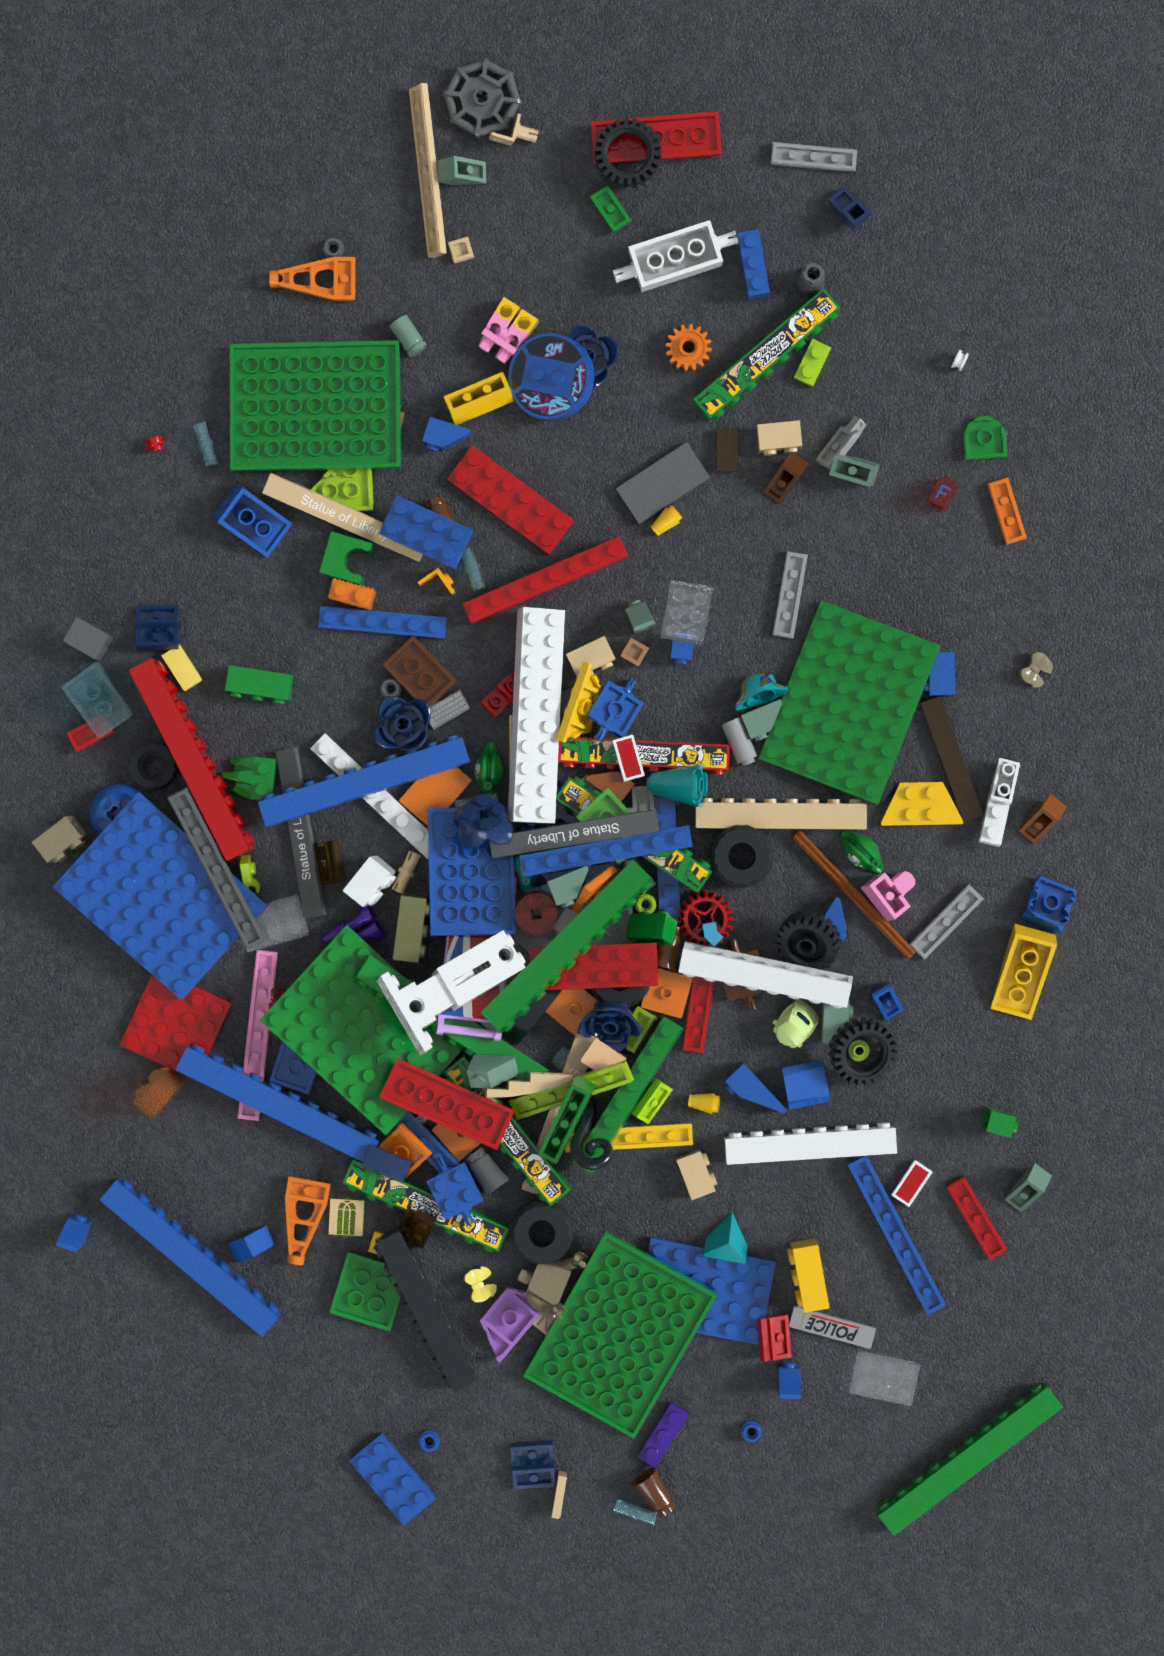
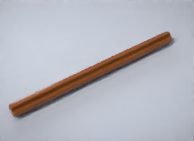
M798 831L793 835V840L907 959L911 958L915 954V950L802 831Z

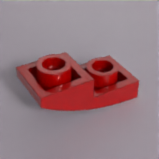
M511 672L480 702V705L494 719L513 701L514 673Z

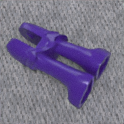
M369 905L361 906L358 915L346 923L344 920L327 931L320 938L322 944L331 941L345 925L354 930L361 925L375 920L376 916L372 907ZM378 921L371 923L356 933L363 940L373 938L379 941L386 938L385 932Z

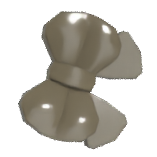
M1036 651L1030 655L1031 663L1019 670L1021 679L1031 684L1033 688L1044 684L1042 678L1038 675L1040 670L1049 674L1053 670L1052 661L1045 654Z

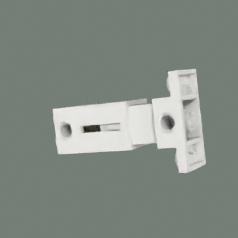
M503 930L437 968L432 973L433 977L417 986L413 982L399 990L398 986L400 985L394 975L390 976L389 972L379 977L377 980L379 987L420 1056L432 1048L431 1043L433 1041L427 1031L423 1032L422 1029L431 1025L436 1020L435 1016L449 1008L455 1011L520 973L525 968V959L520 952L517 953L513 947L514 941L509 933L505 934ZM499 953L505 956L506 961L499 958ZM410 1004H413L417 1007V1013H414L410 1010Z

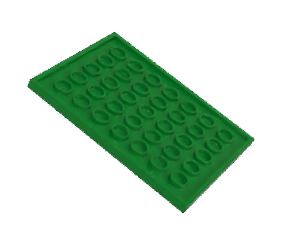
M399 340L230 344L231 472L401 468Z
M821 600L787 685L788 692L783 695L782 705L773 727L768 733L759 759L879 805L941 645Z
M345 925L259 1021L384 1135H387L408 1111L379 1098L396 1059H401L439 1076L462 1051L464 1046L458 1044L456 1047L446 1040L447 1035L444 1033L443 1035H438L428 1029L429 1026L422 1030L423 1032L427 1031L433 1041L431 1043L432 1048L421 1056L419 1055L388 1000H383L375 995L376 990L371 986L366 989L356 983L358 978L354 976L368 954L392 970H396L348 925Z
M605 1231L563 1304L567 1312L560 1314L563 1317L562 1320L559 1321L555 1318L523 1377L635 1439L718 1293L610 1232Z

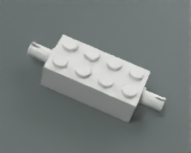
M709 220L629 246L628 253L631 265L614 269L615 281L619 283L620 281L635 277L638 280L641 292L721 267L723 258L720 251L722 248L738 244V238L735 236L736 232L734 230L716 236Z

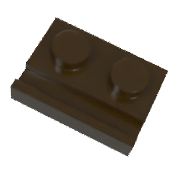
M340 840L314 843L321 885L345 882L346 876Z
M408 1206L398 1229L405 1242L423 1249L437 1218L418 1209L414 1211L411 1209V1206Z

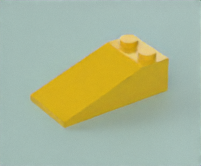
M1014 924L990 1009L1032 1019L1057 947L1056 935Z

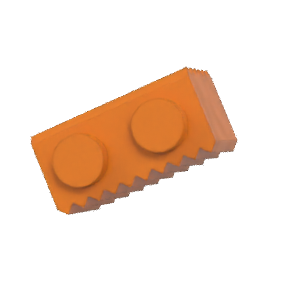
M334 578L328 598L371 611L376 591L373 588H366L365 586Z

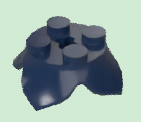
M577 324L569 332L568 337L580 343L589 356L593 355L594 358L591 359L594 367L593 387H598L607 379L609 368L617 360L619 345L610 337L598 336L590 326Z
M397 696L383 697L378 708L381 724L375 729V742L386 749L414 751L421 748L427 739L428 725L431 719L428 702L421 699H413L411 702H406ZM404 722L408 724L406 729H402L401 724Z
M484 794L477 795L475 799L461 806L455 812L454 818L459 822L458 838L464 849L475 848L487 839L494 844H510L512 827L508 819L509 812L507 808L497 800L489 798Z
M607 1001L594 1004L593 1010L580 1022L577 1034L585 1038L598 1036L601 1042L620 1053L627 1046L630 1035L634 1037L639 1036L642 1029L633 1017L630 1009L627 1008L626 1002Z

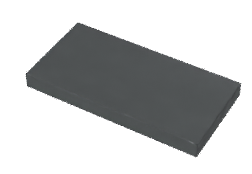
M686 442L617 487L616 491L640 525L710 479V476Z

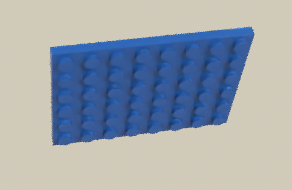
M140 791L53 886L57 892L180 1000H183L239 938L234 924L185 831ZM233 875L256 919L267 907V904Z

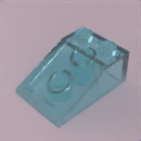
M100 662L93 663L61 686L98 739L134 715Z

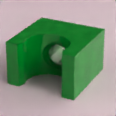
M331 531L319 573L363 586L365 579L359 574L349 572L347 559L355 551L373 553L374 545L370 542Z

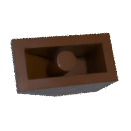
M791 452L764 490V493L781 504L809 463L794 452Z

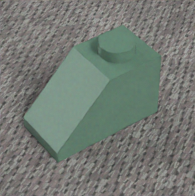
M458 156L438 160V182L450 185L485 184L486 162Z
M835 454L829 475L871 487L874 485L880 464L857 457Z
M636 600L628 604L629 608L625 609L634 634L655 626L645 601L641 603L640 600Z
M781 699L740 716L750 739L755 738V741H759L768 737L766 733L770 732L782 705Z
M588 866L547 882L557 906L562 905V908L575 904L573 899H576L580 893L589 871Z
M849 1001L847 1008H834L830 1004L822 1003V1044H827L833 1035L838 1034L837 1029L839 1027L843 1029L845 1027L844 1023H849V1018H853V1006H850Z
M474 1054L467 1069L471 1088H493L518 1074L515 1056Z
M1036 1163L1023 1173L1004 1200L1018 1211H1024L1045 1192L1052 1175Z

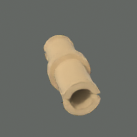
M411 850L408 851L402 867L398 869L399 874L391 889L401 894L405 893L404 891L410 878L414 877V869L419 858H421L420 854Z

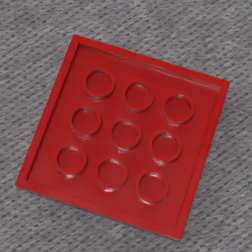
M151 975L120 1046L177 1071L176 1068L188 1045L193 1046V1044H197L205 1049V1053L210 1054L232 1006V1002L197 986H194L183 1000H180L157 978Z

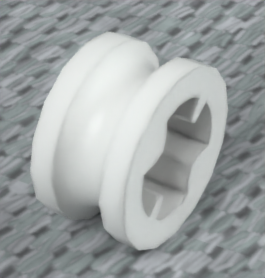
M959 349L951 367H957L958 371H961L969 354H963L962 350Z

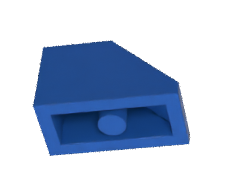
M430 417L422 442L426 445L425 448L438 452V449L445 450L469 438L471 430Z
M835 896L823 915H825V921L830 919L833 921L831 926L836 925L838 928L837 932H840L842 944L847 936V933H845L847 927L841 900Z
M81 1214L71 1215L62 1229L56 1246L77 1252L85 1245L92 1221L87 1220V1217Z
M783 1361V1364H778L777 1392L779 1398L801 1399L800 1366L795 1365L796 1362Z

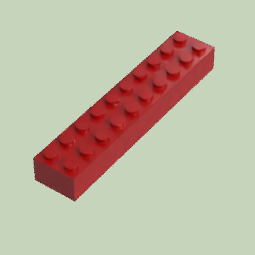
M151 658L129 669L226 861H232L254 850L253 844H255V840L250 832L247 833L243 827L246 825L245 820L240 813H236L234 809L236 803L231 794L228 795L224 788L227 786L221 775L218 776L214 769L217 766L213 758L207 756L205 752L207 746L204 740L197 737L195 731L198 729L194 721L187 717L185 712L188 709L183 700L177 698L175 694L178 692L177 687L173 681L170 682L166 676L168 670L165 664Z

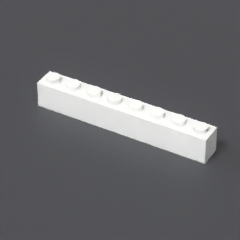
M686 941L678 971L687 977L698 976L711 982L717 980L725 982V984L730 986H745L749 990H765L772 995L784 994L792 999H808L815 1004L827 1003L834 1008H847L853 976Z
M889 1122L877 1123V1127H869V1124H857L856 1128L838 1125L832 1130H826V1127L823 1126L814 1127V1131H805V1128H794L792 1132L784 1133L783 1129L771 1130V1134H763V1131H751L750 1135L732 1132L729 1133V1136L724 1137L727 1165L897 1153L896 1128L890 1126Z

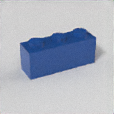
M759 229L740 232L737 234V245L747 301L769 297L770 290Z

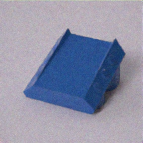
M1037 876L1022 916L1023 920L1050 930L1053 933H1062L1064 925L1069 921V912L1075 901L1077 890L1042 876Z
M823 1059L799 1065H788L782 1068L789 1110L830 1101Z

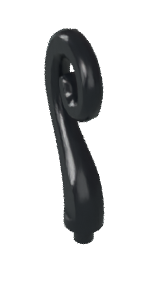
M590 1098L581 1116L580 1123L574 1132L570 1145V1152L574 1161L580 1167L588 1170H598L605 1167L613 1157L611 1143L603 1138L590 1140L585 1148L588 1156H592L596 1148H603L604 1152L600 1157L588 1158L582 1152V1143L596 1121L597 1109L593 1098Z

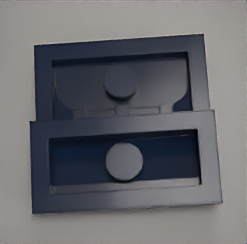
M179 605L136 606V650L179 649Z
M552 1440L510 1443L514 1490L556 1486Z

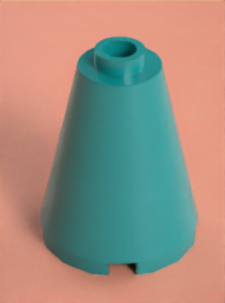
M697 764L652 773L651 777L647 779V789L653 795L695 807H702L705 803L701 802L702 796H707L708 788L707 772L702 770L705 768V765Z

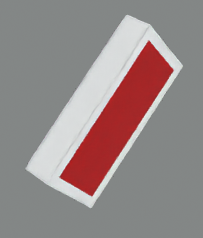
M630 735L612 740L624 782L645 776L634 736Z
M914 1159L891 1195L910 1207L933 1171Z

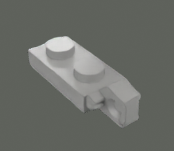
M854 416L845 427L841 426L818 455L816 461L831 470L834 455L847 454L866 426L864 421Z

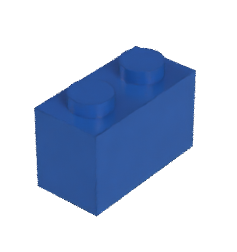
M938 652L924 688V692H927L928 696L956 695L955 652Z

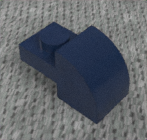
M846 186L828 199L829 203L842 217L843 222L852 230L871 217V212L859 198H855Z

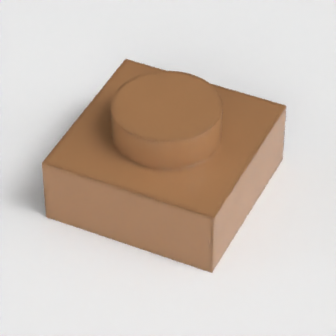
M630 638L620 657L639 667L649 648Z

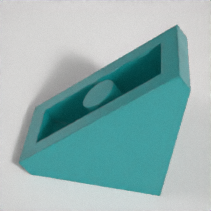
M733 1212L706 1237L704 1257L741 1264L746 1263L748 1245Z

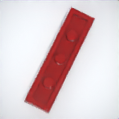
M695 976L692 980L682 1050L703 1053L714 985V982L707 981L703 977Z
M962 1176L945 1186L988 1260L990 1261L1007 1251L1006 1246L966 1178Z

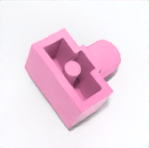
M907 871L899 872L891 879L886 873L874 876L861 889L886 921L895 920L911 907L903 896L914 887L915 879Z

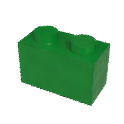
M641 911L639 914H631L626 938L634 944L657 943V945H673L677 921L668 912L658 911L655 914Z
M986 1106L980 1127L986 1132L1011 1138L1012 1133L1015 1134L1017 1131L1018 1121H1016L1017 1117L1009 1112Z

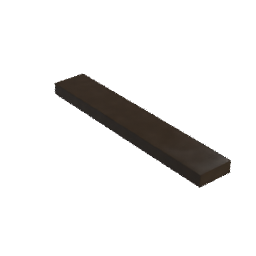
M941 696L920 703L963 823L984 816Z

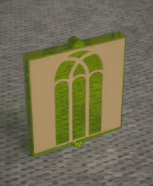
M350 1197L330 1198L328 1235L343 1236L344 1238L348 1236L363 1237L365 1200L350 1199Z

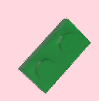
M608 185L590 196L591 201L613 233H616L631 222L630 217Z

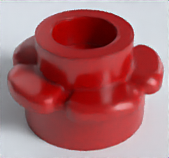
M161 435L145 440L147 445L145 449L150 448L151 452L161 450L165 441H163Z

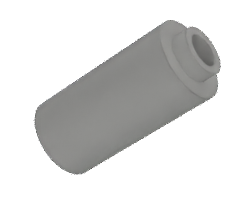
M741 717L722 724L721 726L737 764L742 763L743 766L755 762L754 757L757 754Z

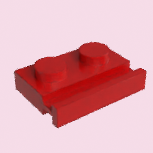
M779 1314L766 1318H757L760 1360L767 1362L769 1360L792 1357L788 1315Z

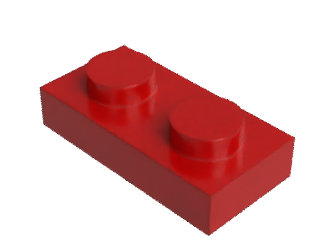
M102 714L66 734L75 751L79 752L110 736L115 731L106 714Z

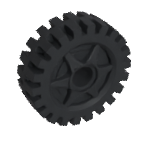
M804 910L803 913L798 911L795 915H789L781 925L776 937V949H779V956L783 955V962L789 961L791 964L820 970L828 969L835 961L840 950L841 935L840 932H837L838 928L836 925L831 926L833 921L830 919L825 921V915L823 914L817 917V912L815 911L811 915H809V910Z

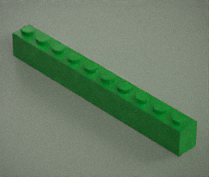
M632 860L517 975L481 1014L499 1032L509 1031L515 1025L514 1020L519 1015L521 1017L524 1016L531 1008L529 1005L534 1000H540L546 993L544 990L549 985H555L561 978L560 974L565 969L567 971L571 969L576 963L575 959L580 954H586L591 948L590 944L595 939L599 940L607 932L605 929L611 923L614 925L622 917L621 913L626 908L630 909L637 902L636 898L640 893L645 894L652 887L651 882L653 879Z
M369 954L354 975L358 978L356 983L366 989L371 986L376 990L375 995L383 1000L387 998L377 983L381 975L389 972L390 976L394 975L399 982V990L413 983ZM409 1005V1008L412 1012H418V1009L415 1005ZM438 1015L435 1016L436 1020L428 1028L436 1033ZM447 1018L444 1020L446 1025L484 1029L473 1021ZM444 1033L448 1036L446 1039L448 1042L456 1047L458 1044L466 1047L464 1052L472 1057L474 1054L515 1056L518 1074L513 1078L516 1080H527L528 1072H548V1069L503 1040L494 1041L493 1038Z
M1045 1383L1034 1386L1030 1390L1031 1393L1025 1398H1018L1013 1403L1014 1406L1008 1411L1006 1409L1001 1411L996 1416L997 1419L991 1424L990 1422L984 1424L979 1429L980 1432L978 1434L967 1437L963 1441L962 1446L958 1449L953 1448L946 1454V1458L941 1462H934L929 1467L928 1472L924 1475H917L912 1480L911 1485L907 1488H900L895 1493L896 1496L890 1501L888 1499L883 1501L876 1511L892 1535L898 1534L1063 1408L1062 1404Z

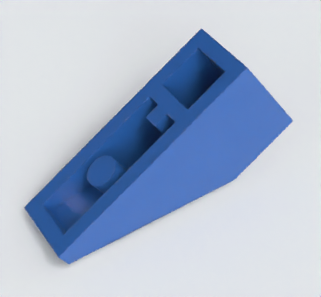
M743 1062L724 1079L727 1083L724 1087L732 1095L736 1093L741 1098L782 1113L787 1111L782 1103Z

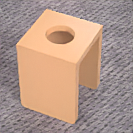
M595 1038L581 1058V1062L591 1069L597 1070L624 1061L627 1058L622 1053L616 1052L601 1042L599 1038Z

